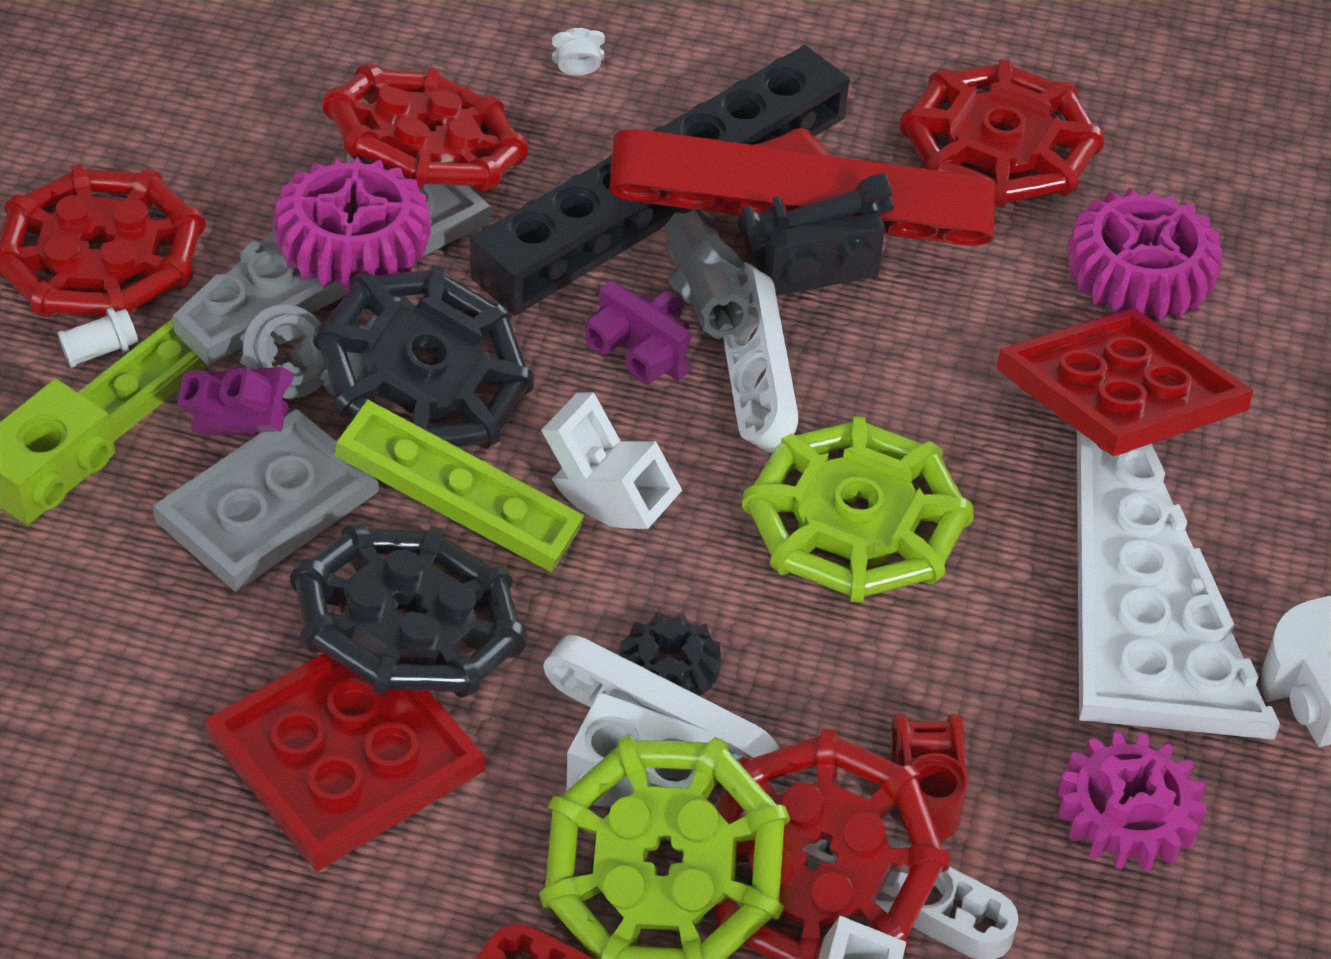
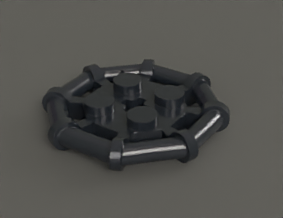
M431 265L429 270L374 276L364 271L352 277L350 290L326 323L320 324L315 328L313 337L314 346L322 353L336 397L333 407L341 417L350 415L354 418L367 400L374 402L372 399L381 394L411 412L409 422L456 447L479 445L482 448H489L498 443L501 437L500 430L522 396L531 392L534 386V373L525 365L510 323L512 312L505 304L495 305L445 275L444 267ZM423 294L417 306L402 307L404 301H395L393 297ZM366 309H370L378 317L369 331L354 326ZM482 337H491L498 359H490L488 351L483 355L479 344ZM425 349L433 351L435 353L433 362L436 365L420 362L412 350L420 354ZM347 352L360 353L363 356L365 362L363 368L364 377L356 382ZM483 381L499 388L487 407L474 395ZM458 411L464 422L427 427L429 419L439 420L447 416L449 412Z
M362 523L347 525L343 528L338 539L313 558L298 561L290 575V584L298 594L304 626L300 639L306 648L313 653L323 652L373 685V693L386 696L388 690L454 692L460 698L476 694L483 679L507 658L516 657L523 652L527 642V632L518 622L510 592L513 580L505 568L502 566L491 567L442 536L443 529L430 526L429 531L367 529ZM379 554L388 555L387 559H381ZM435 561L468 582L462 584L435 567ZM348 562L352 564L356 571L347 580L334 575L335 572ZM326 604L338 606L340 614L344 612L345 616L334 618L331 614H328ZM488 605L492 623L477 620L474 609ZM397 609H407L413 612L402 615L397 612ZM468 646L477 650L470 657H461L459 655ZM409 659H426L425 665L408 664Z

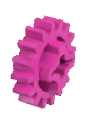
M1113 732L1109 747H1105L1101 742L1092 738L1088 740L1085 755L1073 752L1070 756L1067 771L1062 774L1057 796L1062 798L1058 816L1061 820L1073 821L1069 834L1072 842L1086 838L1093 842L1089 853L1091 858L1096 859L1105 851L1114 854V864L1117 869L1122 870L1128 857L1137 858L1139 865L1144 871H1151L1157 854L1171 865L1176 862L1181 847L1189 850L1193 847L1207 811V805L1201 803L1206 788L1205 783L1196 780L1189 781L1194 767L1191 760L1175 764L1170 759L1174 748L1173 745L1167 743L1156 751L1149 748L1147 734L1141 733L1136 741V745L1126 743L1125 738L1120 732Z

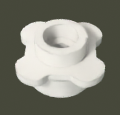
M573 28L557 33L552 37V45L556 47V51L552 53V61L558 64L559 69L566 74H590L600 67L601 61L604 59V51L600 49V45L605 43V35L600 31H590L585 28Z

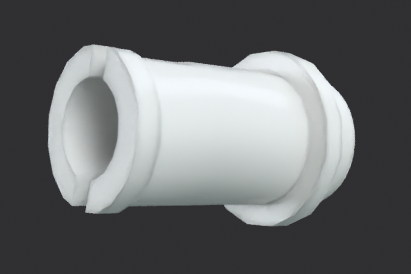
M113 308L106 310L107 316L67 331L57 332L60 345L70 368L118 349L123 354L129 352L128 346L137 343L138 338L126 309L115 312Z

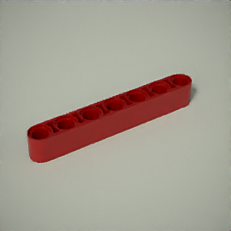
M629 129L614 134L609 193L617 198L629 201L742 216L741 210L748 205L751 206L754 213L770 209L773 206L772 198L777 196L783 198L786 210L789 211L853 191L857 184L869 176L886 173L893 194L891 199L894 209L879 215L885 226L884 235L955 245L980 246L989 244L994 239L997 184L988 178L649 130ZM860 212V213H857V214H854V215H851V216H847V217H852V216H857V215H863V213Z

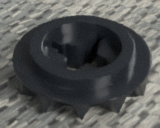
M656 612L649 623L641 624L634 622L630 634L626 639L620 641L619 656L698 696L707 692L714 685L720 674V642L714 641L711 638L707 623L695 626L688 622L684 612L677 620H664ZM662 647L668 652L682 648L681 661L679 662L669 657L662 662L659 660V648Z

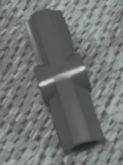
M693 210L685 214L675 213L664 227L668 235L666 246L676 267L675 271L668 278L669 283L678 295L692 305L703 331L716 339L726 335L739 336L751 322L748 315L750 302L738 278L745 269L744 262L734 250L720 240L711 218L699 210Z

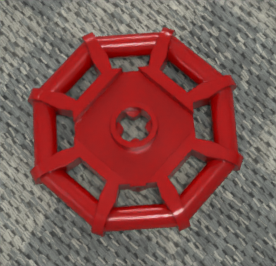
M999 59L998 64L954 72L940 69L929 76L927 88L914 106L903 112L900 118V131L904 136L910 138L925 167L924 169L979 176L994 181L997 184L995 207L1005 208L1007 202L1054 193L1063 197L1071 194L1078 188V178L1092 156L1099 153L1104 147V133L1101 128L1093 125L1077 97L1078 89L1069 81L1058 83L1012 66L1009 59ZM990 87L989 92L976 94L977 89ZM942 103H952L948 111L938 109ZM1053 112L1057 114L1062 113L1066 121H1060L1058 116L1053 120L1050 114ZM1002 125L1011 128V130L1009 131H1003L998 129L1001 128ZM932 134H945L949 144L940 150ZM1057 145L1071 147L1065 159H1062L1053 152ZM965 162L994 173V178L964 167L961 164ZM1037 169L1041 173L1028 176L1030 174V170Z
M375 64L362 65L356 69L354 77L343 86L332 88L324 95L323 112L329 119L335 122L344 138V151L353 159H356L358 156L360 160L367 159L373 163L381 160L383 167L388 170L401 168L404 178L417 180L418 189L423 190L425 184L472 186L480 192L489 191L498 186L500 177L511 166L521 164L527 157V141L521 134L514 131L503 113L504 104L493 95L483 97L441 77L440 70L429 67L427 72L381 70ZM364 98L369 104L361 102L360 100ZM488 129L491 135L483 134L482 131Z
M83 164L72 165L71 172L24 196L15 194L5 203L4 209L7 215L0 234V276L5 277L31 303L30 306L33 313L45 318L53 313L105 317L107 316L106 310L113 308L115 312L126 309L130 313L174 288L184 289L192 281L193 272L191 264L198 236L203 233L206 227L205 219L199 209L189 207L163 183L162 175L157 171L147 168L141 173L84 169ZM92 192L126 194L128 196L126 199L92 197ZM154 204L168 218L155 222L148 215V210ZM56 205L55 212L50 214L45 211ZM26 230L40 235L36 246L21 247ZM95 242H106L101 245L100 249H90L89 246ZM172 244L170 255H167L165 258L157 256L161 245ZM42 270L48 275V271H50L54 277L49 281H41L33 272ZM138 274L139 281L126 287L125 280Z
M822 729L821 735L763 755L750 759L742 755L737 759L777 805L786 806L790 821L784 825L779 903L784 906L781 913L782 916L804 926L800 942L764 925L742 945L770 959H818L823 943L822 929L833 926L832 921L837 920L839 916L847 917L850 915V919L863 916L870 928L907 942L906 949L910 945L907 937L940 873L949 869L950 853L942 849L919 784L922 775L911 764L904 767L839 738L837 737V730ZM817 766V783H797L789 787L785 793L777 795L769 782ZM837 767L880 786V789L867 800L837 786ZM724 789L715 808L727 823L731 824L739 820L744 809ZM897 807H899L912 845L910 847L891 848L881 818L894 811ZM755 840L737 843L736 863L750 862V868L753 873ZM820 840L830 841L831 851L838 856L835 863L831 865L822 862L816 870L807 868L808 857L803 849L809 843L817 844ZM891 871L907 873L908 875L887 913L875 902ZM729 898L720 906L716 904L713 909L718 923L714 931L736 913L741 906Z

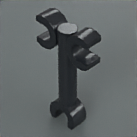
M886 173L869 176L857 184L853 191L789 211L786 210L783 198L780 196L772 198L773 206L764 212L754 213L750 205L743 207L741 214L748 232L747 238L754 260L759 262L765 259L764 252L767 247L768 232L841 219L860 212L863 214L878 212L881 215L893 210L894 205L891 199L893 194Z

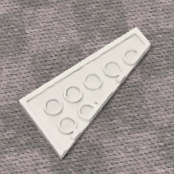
M1077 430L1079 720L1275 740L1280 723L1272 706L1266 707L1256 686L1259 677L1250 658H1243L1232 633L1234 622L1200 548L1194 549L1185 530L1187 520L1180 505H1174L1163 482L1165 472L1152 444L1113 457Z

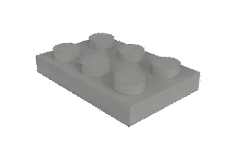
M295 409L284 417L282 431L261 432L154 504L153 511L155 522L233 591L238 592L378 493L379 483L378 479L335 457L337 441L298 409Z

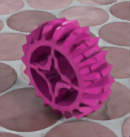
M358 156L353 163H342L334 157L330 166L324 167L312 162L309 173L294 172L292 183L281 186V194L273 210L274 241L278 246V252L283 253L287 267L298 268L302 280L318 277L322 288H326L335 282L342 284L346 292L350 288L352 277L364 271L369 272L373 276L411 272L415 262L423 261L428 238L431 236L429 205L426 200V194L420 193L417 180L405 179L401 168L385 170L381 160H377L371 165L363 164Z
M1129 187L1125 195L1121 197L1109 191L1103 201L1091 200L1089 207L1085 212H1080L1078 219L1074 222L1073 231L1067 246L1070 276L1077 279L1079 292L1092 293L1094 306L1109 304L1112 306L1113 314L1135 308L1144 315H1151L1159 323L1167 313L1181 319L1186 310H1198L1201 302L1205 300V297L1210 296L1211 290H1214L1223 262V257L1221 256L1223 249L1220 248L1219 242L1220 233L1211 229L1210 217L1196 216L1195 204L1182 206L1176 203L1175 194L1168 198L1158 197L1152 188L1147 195H1138Z

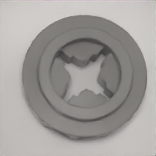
M287 304L271 306L253 316L246 331L240 337L243 341V355L239 363L245 365L248 369L273 367L271 363L275 361L273 357L278 352L277 346L273 342L276 341V343L281 345L298 338L300 341L294 346L295 350L290 355L295 365L293 366L287 362L275 366L283 367L294 373L292 384L286 389L283 398L297 400L312 394L325 382L320 379V376L326 369L321 351L313 344L315 328L321 322L307 310Z

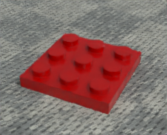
M1135 308L999 349L997 362L998 371L1113 457L1248 411L1253 394V389Z
M324 653L205 719L206 733L209 739L316 872L485 771V755L429 691L388 690L386 696L373 693V685Z

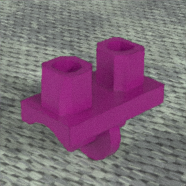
M612 280L599 289V309L585 323V341L589 347L604 355L609 354L617 346L623 344L630 349L626 352V367L632 376L646 385L664 373L679 381L690 370V364L686 362L685 354L691 340V332L688 331L689 323L680 318L683 308V302L680 297L671 291H666L658 295L654 300L645 294L638 298Z
M244 367L218 372H186L183 377L178 404L180 407L194 413L190 430L201 435L248 433L250 436L255 437L261 432L282 431L284 417L289 412L287 403L282 399L286 389L292 384L294 373L283 367L258 369Z

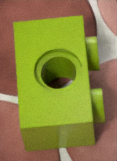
M55 378L0 422V508L28 526L46 510H51L60 504L65 495L91 473L101 470L107 464L110 457L116 453L109 412Z

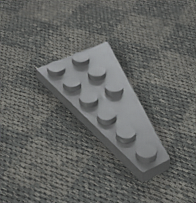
M347 154L346 163H353L355 159ZM367 159L360 160L363 164H373V162ZM425 184L423 190L419 189L420 193L426 194V200L429 205V218L431 219V236L428 238V245L423 256L490 223L491 206L469 186ZM273 227V231L260 243L253 240L240 252L241 261L227 274H216L173 314L174 332L209 366L243 349V341L240 339L241 335L252 321L251 318L264 309L275 305L287 304L313 313L343 298L347 292L342 284L335 282L326 288H322L318 277L302 280L298 268L287 267L283 253L278 252V246L274 241Z

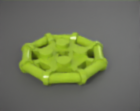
M853 416L852 422L799 435L791 433L781 438V443L773 451L754 485L746 488L742 494V508L748 515L752 516L771 555L770 566L780 575L795 574L849 596L850 602L863 603L866 596L919 582L929 585L935 584L945 576L944 565L962 530L968 527L974 520L973 505L969 500L962 497L941 459L943 450L932 441L922 444L868 424L864 416ZM846 448L841 458L828 461L829 453L822 454ZM797 469L803 473L796 486L783 485L790 470ZM917 477L925 478L933 494L924 495L920 487L916 492L912 485V480ZM858 497L868 500L867 509L863 510L851 508L844 503V501L854 503ZM778 512H794L798 520V530L790 537ZM921 520L938 523L928 543L914 533ZM817 547L850 560L849 569L812 555L810 552ZM899 552L905 559L904 561L866 570L867 565H881L885 563L893 553Z
M629 734L618 738V746L560 797L553 795L547 806V809L552 812L546 882L545 888L539 892L543 908H551L594 959H727L771 918L779 919L784 909V906L779 903L784 825L790 821L786 806L777 805L728 751V742L714 737L710 742L634 740L633 736ZM646 768L693 769L695 773L689 788L651 786L650 776ZM628 776L634 792L617 800L605 818L602 819L588 809L623 777ZM717 781L746 811V816L728 824L716 808L707 800ZM578 828H580L584 832L596 835L593 874L574 877ZM755 840L751 887L735 881L737 843ZM671 841L674 850L683 852L682 863L671 864L668 875L658 876L656 866L651 862H647L649 852L657 850L660 842ZM602 892L606 899L618 910L624 919L612 936L582 901ZM728 898L741 906L736 913L703 941L696 927L705 919L703 915L716 904L720 906ZM641 929L680 931L683 949L636 946Z

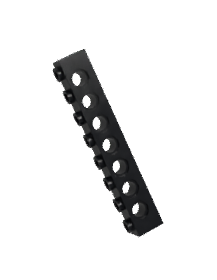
M803 45L786 56L775 59L767 67L746 79L737 81L727 90L706 102L697 104L687 113L664 126L655 128L653 131L749 145L764 143L798 128L808 129L814 136H817L845 119L850 78L812 49ZM611 154L602 162L581 174L570 177L562 185L537 199L530 200L522 208L494 224L483 227L477 234L471 236V279L498 303L505 304L512 312V315L516 316L665 227L675 213L685 214L693 209L629 201L613 196L609 193Z

